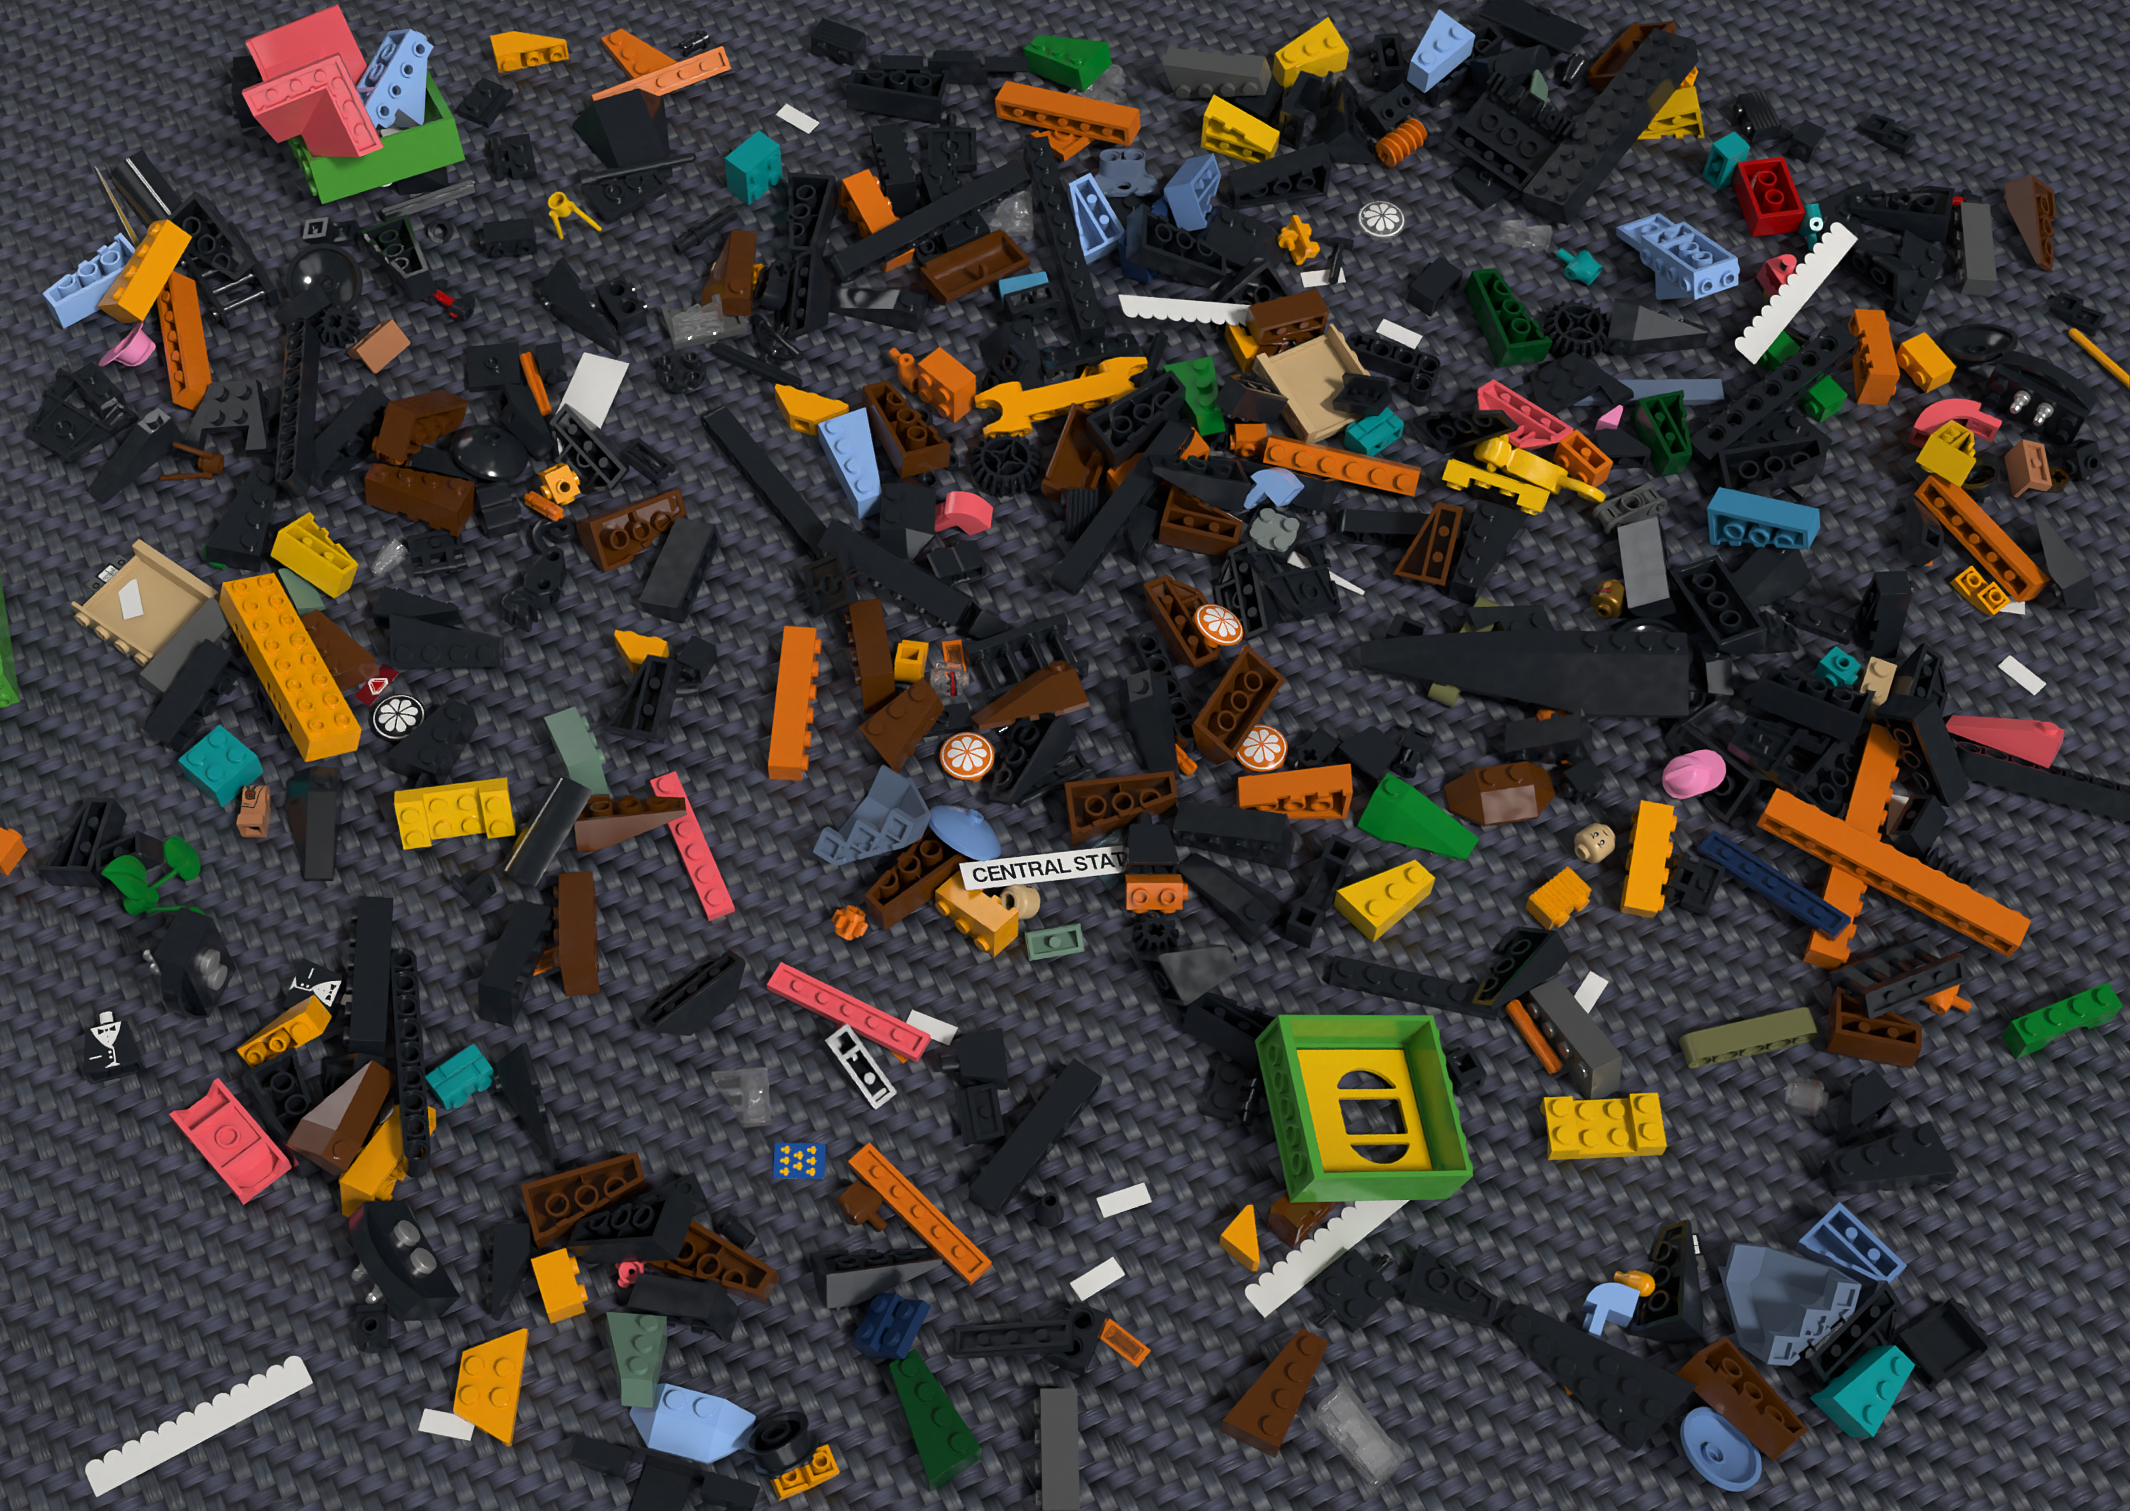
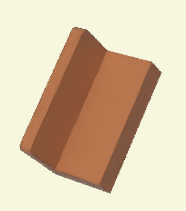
M393 319L384 320L350 348L347 353L352 360L361 359L371 373L376 374L409 346L410 341Z
M2022 439L2005 455L2012 497L2018 498L2028 488L2047 491L2052 487L2044 444Z

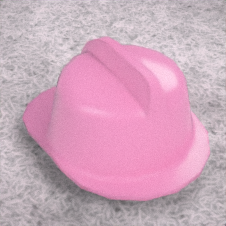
M139 322L123 340L109 350L98 365L102 367L112 360H116L127 366H137L146 361L155 350L156 345L141 330L143 322Z
M1699 750L1675 757L1664 769L1662 776L1663 787L1673 798H1690L1718 787L1724 780L1726 765L1719 754L1710 750Z

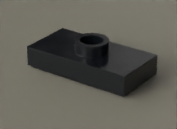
M968 702L944 706L945 709L927 735H924L922 738L973 730Z

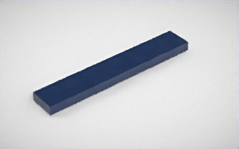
M1715 830L1697 847V854L1726 867L1725 872L1833 942L1851 923V917Z

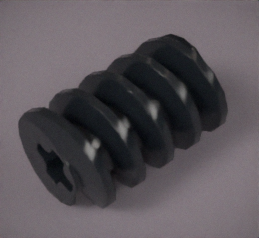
M1939 847L1933 849L1922 863L1934 870L1943 872L1947 877L1959 883L1968 885L1972 890H1975L1980 883L1976 882L1977 872L1967 876L1968 866H1964L1960 870L1957 869L1959 860L1956 859L1950 864L1947 863L1948 853L1938 857Z

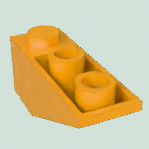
M516 31L490 36L499 73L569 59L565 39Z
M312 995L291 1007L238 1047L237 1051L253 1069L293 1047L296 1049L323 1034L332 1016L318 998Z

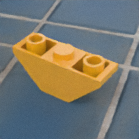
M775 385L776 404L792 430L816 436L819 435V423L849 413V405L840 400L828 399L816 393L797 390L791 386Z

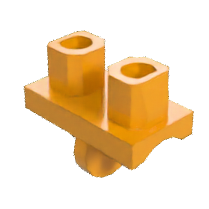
M1292 215L1290 223L1281 229L1277 242L1281 248L1289 249L1295 265H1302L1306 258H1315L1320 251V247L1317 242H1310L1309 240L1312 231L1310 225L1302 223L1299 215Z

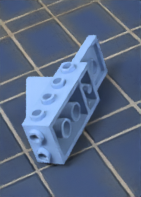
M412 29L389 31L356 87L376 130L387 129L393 123L398 127L420 126L424 122L427 58L434 46L428 43L427 37L420 32L413 31Z
M1660 213L1616 227L1617 236L1639 251L1642 263L1655 271L1656 298L1658 300L1688 297L1695 300L1738 285V274L1740 272L1738 258L1686 222L1674 224Z

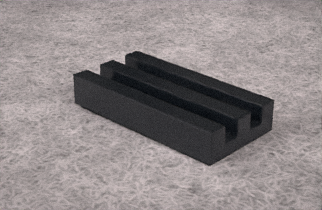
M639 437L621 451L628 458L629 465L656 486L661 484L662 479L666 480L669 473L673 474L676 471L673 463ZM638 447L639 449H641V450H642L643 452H645L648 456H650L652 459H654L656 462H658L661 466H663L664 469H661L660 467H658L655 463H653V462L651 461L650 458H648L646 455H643L642 453H640V452H639L638 450H636L635 448Z

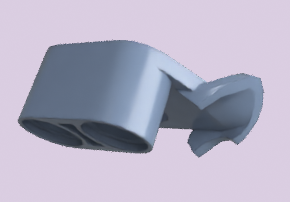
M1128 148L1106 149L1100 153L1099 172L1093 178L1105 197H1126L1129 195L1161 196L1158 182L1151 174H1147L1145 170L1146 154L1144 151ZM1126 185L1130 188L1122 190L1119 189L1118 186Z

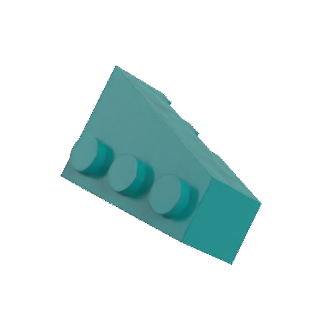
M1895 1345L1871 1346L1847 1367L1848 1370L1839 1377H1834L1828 1382L1829 1386L1820 1393H1815L1810 1399L1849 1437H1874L1915 1364Z

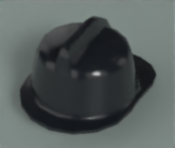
M1989 452L1974 454L1973 457L1976 458V463L1961 486L1972 499H1978L1980 504H1984L1985 498L1993 495L1999 487V458Z

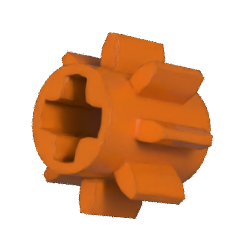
M847 905L845 909H837L831 920L836 923L835 933L847 940H853L854 937L858 938L859 935L863 936L869 925L864 922L866 914L852 905Z

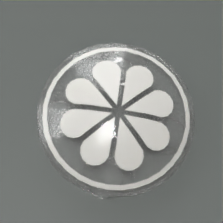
M1387 201L1369 202L1359 210L1357 215L1358 230L1372 238L1378 239L1382 243L1391 242L1392 238L1398 236L1403 231L1406 224L1403 211L1395 204Z

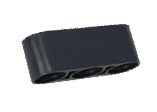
M420 446L421 450L415 455L410 453L404 469L475 482V487L480 477L464 470L454 460L451 452L426 446Z

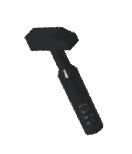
M1342 237L1330 238L1329 246L1337 248L1333 256L1328 278L1330 284L1338 283L1343 261V249L1352 251L1354 240Z

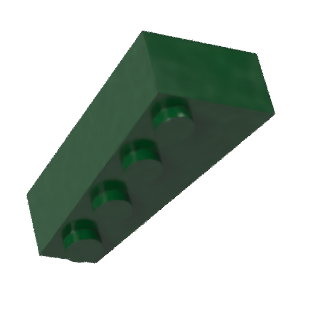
M1495 268L1472 271L1464 291L1498 367L1544 361L1553 343L1548 336L1544 337L1539 330L1541 326L1535 319L1531 320L1526 314V307L1521 301L1518 302L1512 296V289Z
M915 1348L907 1353L905 1359H897L889 1364L890 1378L929 1492L981 1460L982 1448Z

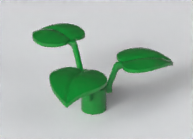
M173 836L164 842V858L174 869L150 887H147L149 883L145 880L147 872L144 865L134 856H120L104 868L101 874L110 879L125 895L123 903L129 914L137 916L147 911L151 915L155 912L179 911L181 907L186 908L183 905L155 907L159 900V895L155 889L177 873L185 881H191L199 875L201 864L198 853L184 838ZM197 907L189 908V910L205 915V913Z

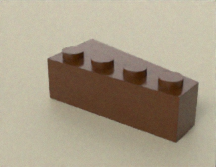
M887 380L863 386L861 408L866 407L868 421L900 478L949 466L951 444L946 439L942 440L937 435L938 431L932 425L928 426L921 419L922 415L916 409L912 410L907 405V400Z
M444 389L390 401L383 412L384 420L375 450L402 463L407 459L408 453L415 455L421 450V445L425 443L431 445L439 435L444 437L462 426L469 401Z
M373 463L364 477L367 504L394 514L403 512L407 515V519L427 521L430 523V527L437 530L443 527L450 530V535L459 537L475 509V482L377 463Z
M880 598L860 600L849 606V613H844L846 629H851V631L847 632L849 648L854 647V650H851L852 666H857V669H854L855 683L860 685L864 714L877 713L896 698L894 671Z
M1174 771L1065 783L1063 796L1070 845L1072 846L1135 823V816L1140 813H1149L1152 817L1176 808L1178 794Z
M929 826L922 838L914 842L906 853L903 852L897 858V863L891 870H887L865 894L868 914L885 931L933 898L935 890L960 870L959 864L972 862L971 858L946 844Z
M593 871L559 874V885L554 886L555 903L559 902V907H554L555 924H559V928H554L555 945H559V950H554L555 967H561L566 997L600 994V982L597 973L599 972V959L597 951L596 889Z
M634 1152L522 1184L521 1188L534 1239L538 1249H541L573 1231L577 1220L610 1210L647 1189L638 1152Z
M694 1220L690 1223L677 1260L643 1261L649 1270L676 1278L677 1276H686L696 1282H704L706 1279L720 1283L721 1288L726 1293L762 1304L766 1302L780 1280L775 1269Z
M1301 1328L1223 1419L1220 1431L1276 1458L1322 1361L1329 1341Z
M1727 1336L1699 1351L1676 1373L1677 1376L1698 1384L1694 1391L1773 1461L1787 1452L1809 1431Z

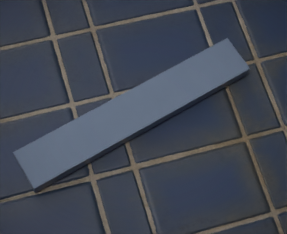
M1721 379L1618 380L1632 389L1634 393V398L1621 404V406L1636 405L1640 398L1684 390V405H1723L1725 400ZM1601 390L1573 404V406H1612Z

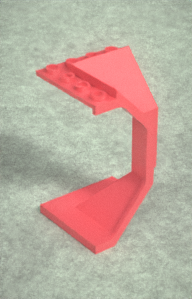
M338 4L246 40V45L259 69L263 82L243 89L242 94L255 119L277 143L301 134L311 155L314 157H361L383 148V143L355 87L368 66Z

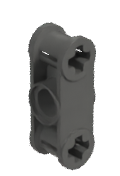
M1647 482L1630 492L1599 504L1593 510L1592 516L1595 519H1599L1603 524L1607 535H1612L1618 532L1617 527L1632 524L1660 513L1667 506L1668 502L1665 498L1659 496L1652 482Z

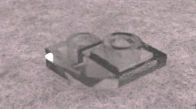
M1525 219L1501 221L1497 239L1502 243L1512 246L1545 249L1549 248L1553 232L1551 225L1527 227Z

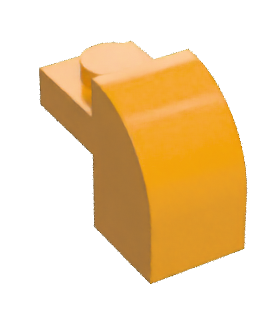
M902 640V643L898 644L894 667L895 681L916 683L922 677L924 678L929 643Z

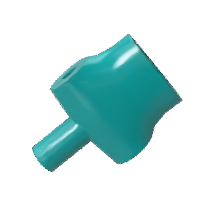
M1818 203L1803 206L1805 214L1798 230L1801 236L1807 237L1809 251H1813L1814 245L1818 243L1816 233L1823 227V219Z
M1562 248L1556 254V257L1567 264L1563 271L1565 277L1570 280H1579L1587 286L1596 279L1603 268L1586 250H1582L1575 257Z

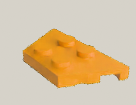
M524 1328L463 1351L453 1412L456 1416L474 1424L482 1432L489 1433L500 1440L502 1444L512 1447L529 1336L528 1329Z

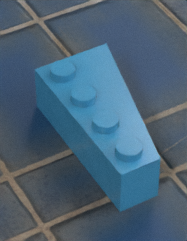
M1721 487L1718 488L1707 508L1710 545L1729 542L1730 546L1753 543L1755 547L1775 544L1777 548L1809 549L1820 529V514L1817 508Z

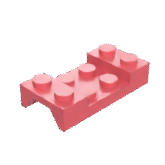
M219 1078L213 1081L208 1094L187 1110H174L169 1114L174 1124L190 1143H193L243 1205L292 1168L287 1157Z

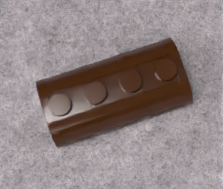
M1633 22L1587 70L1589 76L1586 79L1595 90L1602 93L1654 28L1675 34V22L1646 24Z
M998 229L925 262L924 267L920 268V273L928 292L940 305L945 306L950 302L1028 268L1031 260L1005 231Z
M1075 403L1071 405L1041 484L1042 492L1048 498L1060 504L1061 493H1066L1067 487L1096 488L1106 461L1102 453L1095 448L1085 435L1086 418L1095 412Z

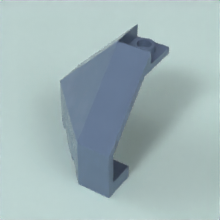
M882 765L865 800L839 832L830 827L822 830L813 853L832 865L838 866L904 848L922 838L932 815L912 778H904L885 765Z
M1749 1240L1748 1244L1732 1242L1726 1267L1718 1266L1739 1345L1766 1364L1792 1366L1800 1359L1798 1354L1809 1345L1814 1347L1832 1332L1830 1327L1840 1318L1846 1320L1852 1315L1862 1285L1833 1267Z

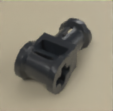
M1412 723L1402 744L1401 757L1399 761L1394 763L1393 770L1401 777L1407 779L1414 778L1417 773L1416 767L1418 763H1423L1425 757L1429 755L1437 734L1434 732L1429 734L1417 729L1416 725Z

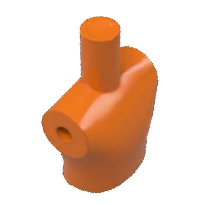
M892 348L888 355L898 366L897 375L900 383L910 393L917 392L918 368L913 356L908 353L901 355L897 348Z
M1960 984L1921 999L1929 1005L1933 1012L1944 1015L1951 1006L1968 1013L1973 1004L1957 996Z

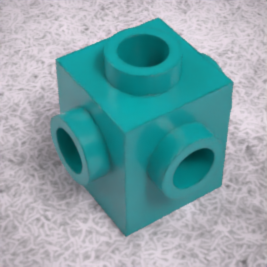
M1835 646L1819 662L1813 676L1825 679L1827 685L1841 688L1842 684L1854 686L1859 680L1857 673L1861 665L1854 657L1847 655Z

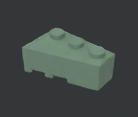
M572 707L544 717L550 739L561 765L563 764L568 775L567 778L593 791L592 795L609 794L602 769V764H605L606 761L601 748L595 749L598 745L592 731L587 732L590 728L585 715L580 716L576 707Z
M606 1312L607 1342L611 1351V1360L615 1369L621 1405L653 1408L667 1346V1316Z

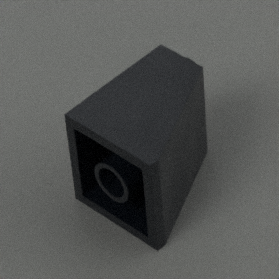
M1200 943L1141 951L1137 954L1163 1003L1187 1006L1240 970L1236 964L1237 957L1234 951L1227 947V945Z

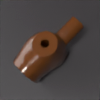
M856 1180L836 1199L846 1219L852 1225L858 1226L868 1220L879 1233L888 1225L876 1212L883 1202L881 1195L876 1190L862 1184L859 1180Z

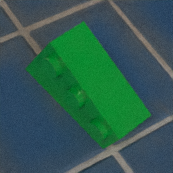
M1037 35L1024 48L1025 57H1028L1029 72L1080 92H1084L1112 66L1108 42Z
M1210 356L1162 366L1164 374L1172 370L1186 387L1183 409L1199 435L1204 436L1226 431L1223 414L1220 412L1222 408L1214 402L1219 394V387L1213 357Z

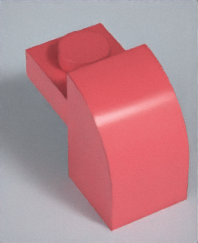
M963 491L947 493L946 501L936 505L935 531L939 532L956 525L969 535L988 530L991 527L993 507L983 498L973 493Z

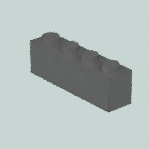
M1960 202L1957 211L1953 212L1951 217V226L1955 228L1953 234V245H1956L1954 263L1958 264L1956 283L1960 284V294L1990 296L1997 282L1990 204Z
M211 597L140 673L139 683L159 699H162L163 694L173 686L180 670L187 666L193 657L195 649L205 639L219 645L224 638L229 640L235 634L218 601Z
M1077 1388L1040 1389V1399H1034V1418H1040V1429H1034L1035 1448L1041 1449V1459H1035V1478H1041V1490H1035L1036 1509H1042V1511H1080Z

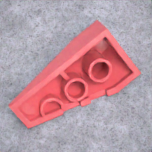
M1952 715L1945 725L1948 732L2047 768L2051 766L2060 750L2065 733L2064 729L2058 728L2054 723L2038 720Z

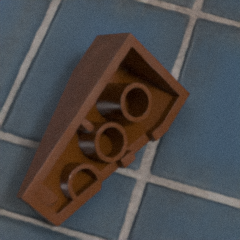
M2032 174L2005 183L2004 202L2036 264L2047 272L2052 271L2054 248L2050 237L2055 236V229L2051 227V220L2056 219L2054 190Z
M609 794L591 795L574 823L577 852H596L599 849L608 848L687 815L685 797L652 796L646 801H640L635 799L634 795H625L623 800L610 799Z

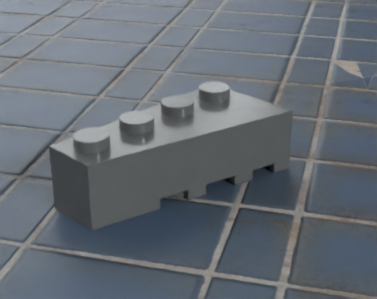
M1169 44L1162 64L1176 99L1213 97V95L1218 97L1265 95L1272 75L1264 56L1241 53L1229 56L1220 50H1213L1212 53L1200 52L1199 48L1190 46L1188 50L1178 49V45Z
M1556 977L1529 990L1527 1010L1530 1016L1537 1021L1587 1100H1600L1618 1091L1620 1087L1622 1055L1561 980Z

